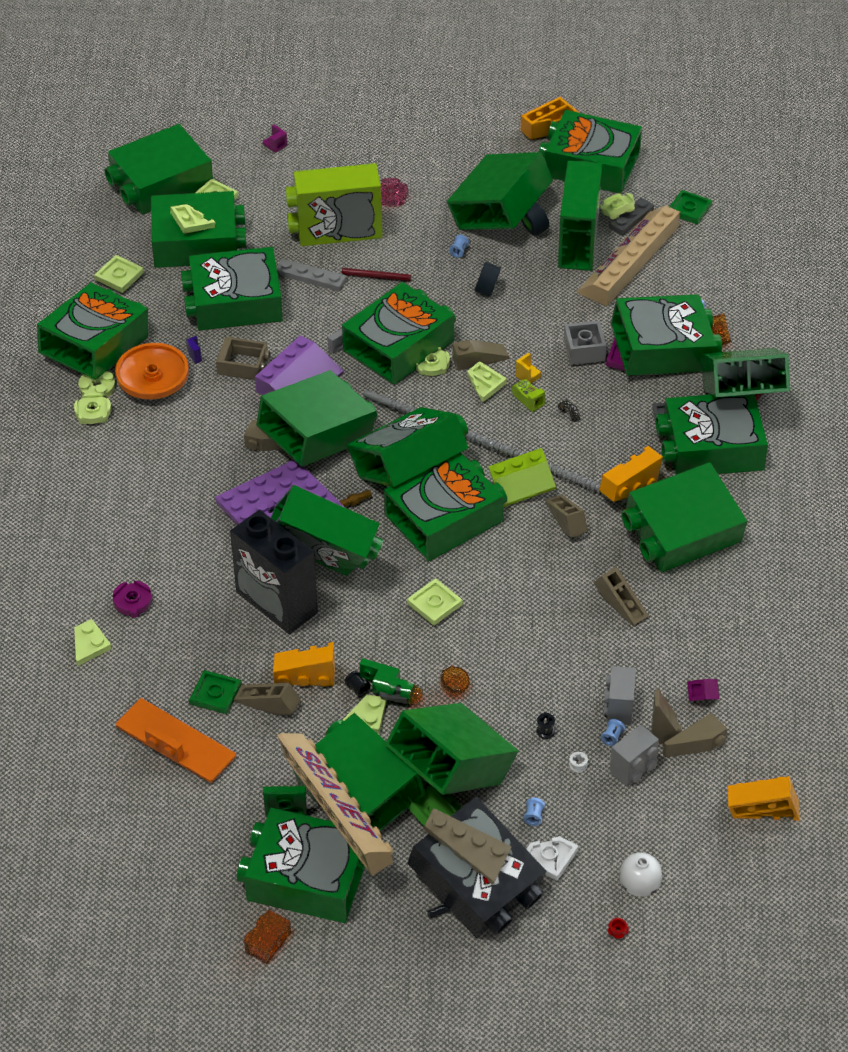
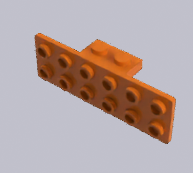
M140 698L116 722L118 729L210 783L236 758V753L143 698Z

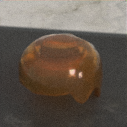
M451 665L442 670L439 683L446 694L458 696L468 690L470 678L464 669Z

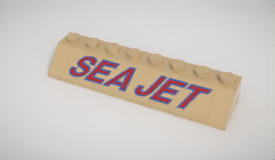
M667 206L649 212L577 290V293L608 306L678 229L680 212Z
M280 733L277 735L286 760L370 875L373 876L394 863L391 855L394 852L388 842L384 843L381 840L382 835L376 826L372 828L369 824L371 820L366 812L361 813L358 809L360 806L354 797H349L346 785L343 782L339 783L337 781L338 776L332 767L329 769L326 766L327 761L322 753L317 754L315 751L317 748L311 739L307 740L303 734Z

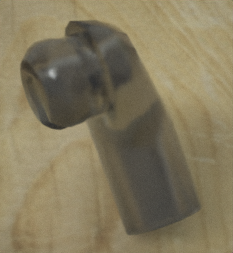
M566 399L558 403L559 410L562 412L569 411L573 422L580 420L577 406Z

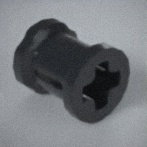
M356 670L349 673L345 678V685L355 690V694L358 697L367 694L371 688L370 682L362 679L360 673Z
M547 712L541 713L537 717V724L539 726L536 733L542 739H550L555 734L553 727L555 725V717Z

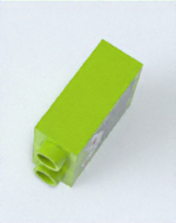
M376 163L293 171L294 186L285 187L287 207H296V212L287 213L289 234L298 233L300 247L382 238L381 184Z

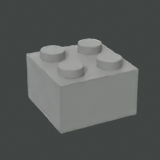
M600 320L564 324V344L570 365L606 361L607 345Z
M611 666V674H607L606 686L609 687H606L605 690L606 703H604V715H608L607 723L610 719H617L624 725H632L636 668Z
M642 725L638 726L612 746L610 773L627 787L633 782L639 781L644 773L653 770L657 765L659 739Z

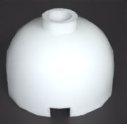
M644 852L634 853L628 856L622 863L619 872L620 884H623L629 894L635 896L651 895V892L657 891L662 883L661 865L650 854Z

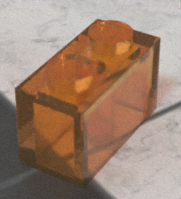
M268 909L264 916L261 915L258 918L254 929L246 934L244 938L245 953L268 964L291 934L290 920Z

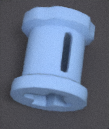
M457 235L454 244L449 248L450 254L457 258L462 257L464 249L469 245V239L466 236Z
M610 719L607 724V730L602 733L600 738L606 745L614 746L619 742L620 734L625 731V725L617 719Z
M530 798L526 802L527 812L523 816V821L528 825L537 826L542 822L541 812L545 808V802L539 798Z

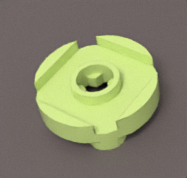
M621 193L612 195L603 201L604 205H600L602 214L609 216L610 219H616L620 214L631 212L635 209V201L630 193H626V196H621Z
M439 347L437 352L426 356L425 361L418 365L417 363L416 370L419 374L427 376L444 374L450 366V355Z
M106 371L95 380L83 374L78 381L79 391L82 395L92 392L101 393L103 397L106 396L107 398L115 390L114 376L111 372Z
M86 393L82 395V399L79 401L77 399L74 403L75 416L81 424L105 423L111 414V402L108 398L103 397L101 393Z

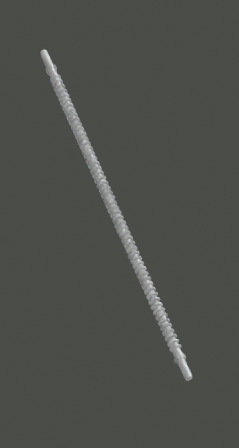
M369 390L364 392V397L379 402L382 406H388L389 409L393 408L394 411L398 410V413L402 412L403 415L415 410L413 406L404 405L399 400L395 402L394 398L389 399L383 394L381 396ZM469 429L468 434L465 436V439L468 441L472 440V443L477 442V445L482 444V447L486 446L487 449L496 450V453L501 452V455L505 454L506 457L514 458L526 453H522L521 450L517 451L516 448L512 449L511 446L507 447V444L503 445L502 442L498 443L497 440L493 441L492 438L488 439L487 436L484 437L482 434L480 436L479 433L474 434V431L469 432ZM548 461L553 476L558 475V478L563 477V480L568 479V482L573 481V484L577 483L578 486L582 485L583 488L592 489V492L597 491V494L601 493L598 481L594 482L593 479L589 480L588 477L584 478L583 475L579 476L578 473L574 474L573 471L570 473L569 469L565 471L564 467L560 469L559 465L555 467L554 463L550 465ZM628 498L619 500L617 502L621 501L622 504L626 503L627 505Z

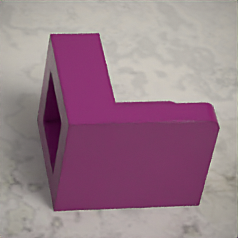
M273 124L271 126L272 136L263 140V145L276 153L288 146L287 133Z
M718 679L687 681L689 701L719 699Z

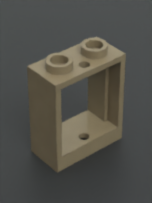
M225 336L216 360L217 374L255 380V376L266 367V361L270 359V350H268L267 342ZM232 353L259 357L257 365L230 362Z

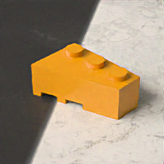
M558 97L521 115V132L529 139L548 136L552 121L559 122L565 110L578 111L562 97Z
M649 446L643 448L644 452L638 456L632 455L629 462L624 465L620 463L604 473L599 491L613 502L628 498L629 492L658 481L663 456Z
M330 642L328 646L317 648L316 645L310 646V650L300 652L299 649L274 653V683H290V685L334 686V642Z
M790 776L727 786L728 807L733 818L760 819V816H773V820H780V817H793L794 821H800L799 799Z

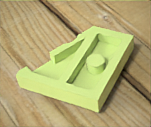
M480 361L467 371V376L482 402L486 401L507 384V378Z

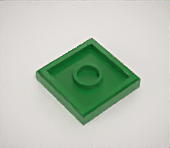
M681 190L669 207L680 212L679 219L698 225L712 206L713 200Z
M204 670L189 699V705L227 715L242 682L240 679Z
M306 786L263 787L266 817L270 808L307 816Z

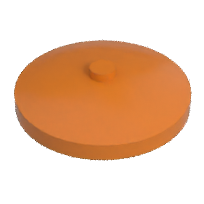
M146 343L125 352L118 360L115 372L119 386L127 394L140 399H160L174 394L183 387L188 379L189 366L187 358L179 349L163 343Z

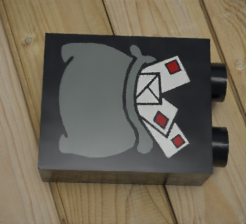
M260 509L230 530L236 593L289 635L318 614L315 556L312 549Z
M476 796L451 817L512 846L494 885L490 884L487 881L488 879L481 873L478 874L474 871L472 866L464 859L458 858L455 852L448 846H443L430 834L413 846L407 864L477 939L488 929L495 936L502 932L514 919L509 912L519 903L528 910L538 902L545 893L539 885L547 871Z

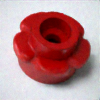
M614 918L608 924V934L616 939L623 938L629 932V927L622 918Z

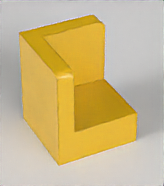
M527 353L516 360L515 376L520 380L526 379L531 384L541 377V371L531 364L532 355Z

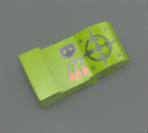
M523 379L511 387L514 397L530 411L534 412L545 405V391L541 388H535L528 380Z

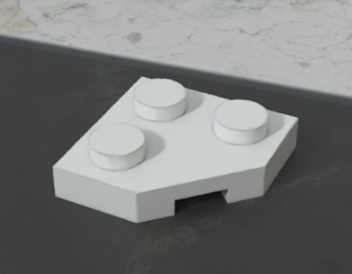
M555 837L547 842H531L527 850L547 871L545 875L558 881L578 852V845L562 837Z

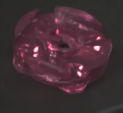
M385 178L381 180V206L403 205L408 197L407 184L405 182L404 184L401 183L398 178Z

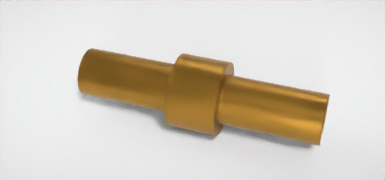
M366 490L358 494H350L339 502L344 507L348 505L354 506L359 504V501L372 495L370 490Z

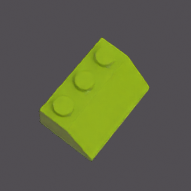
M542 448L488 466L493 483H499L506 492L507 502L504 503V507L556 489Z

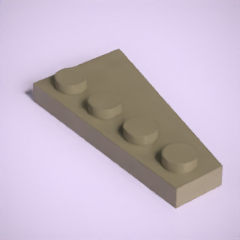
M434 808L424 826V830L443 846H448L455 852L458 858L464 859L472 866L474 871L478 874L481 873L488 879L487 881L490 884L494 885L512 846Z

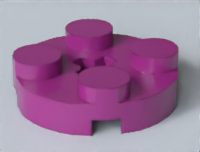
M134 581V583L129 584L123 582L113 591L114 608L118 612L129 615L132 618H136L145 612L153 601L149 586L141 581ZM134 596H136V599L129 600V597L133 598Z

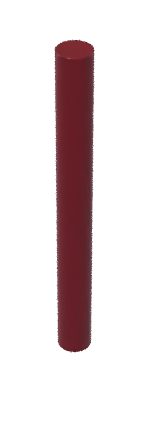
M342 268L343 275L410 282L412 277L411 274Z

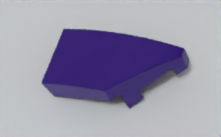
M197 336L186 339V346L191 359L195 364L201 362V349L198 346Z

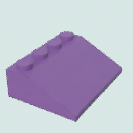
M300 335L255 376L256 392L264 395L329 370L340 377L344 370L315 342Z

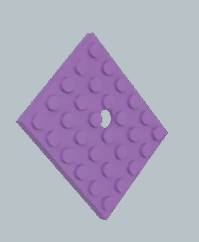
M295 460L215 497L216 503L237 525L259 509L271 518L272 513H269V511L275 508L278 501L292 485H296L344 507L304 466H300Z

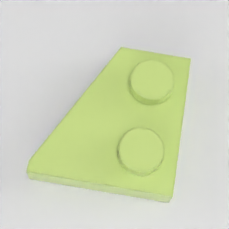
M188 204L171 207L170 213L183 233L215 228L214 220H206L203 218L204 214L194 210Z
M92 619L74 627L76 663L78 666L112 649L110 642Z
M366 695L343 721L355 713L379 734L387 700L381 699L380 696Z

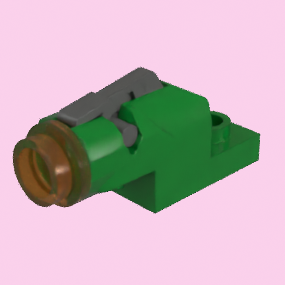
M362 658L359 664L360 677L373 681V693L380 695L381 699L408 705L419 704L423 689L419 688L418 685L400 679V669Z

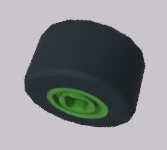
M536 202L521 219L525 228L533 236L542 233L550 225L546 213Z
M485 262L477 281L475 292L490 297L501 267Z

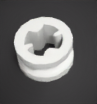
M583 752L572 753L569 758L570 769L577 773L584 772L588 766L587 755Z

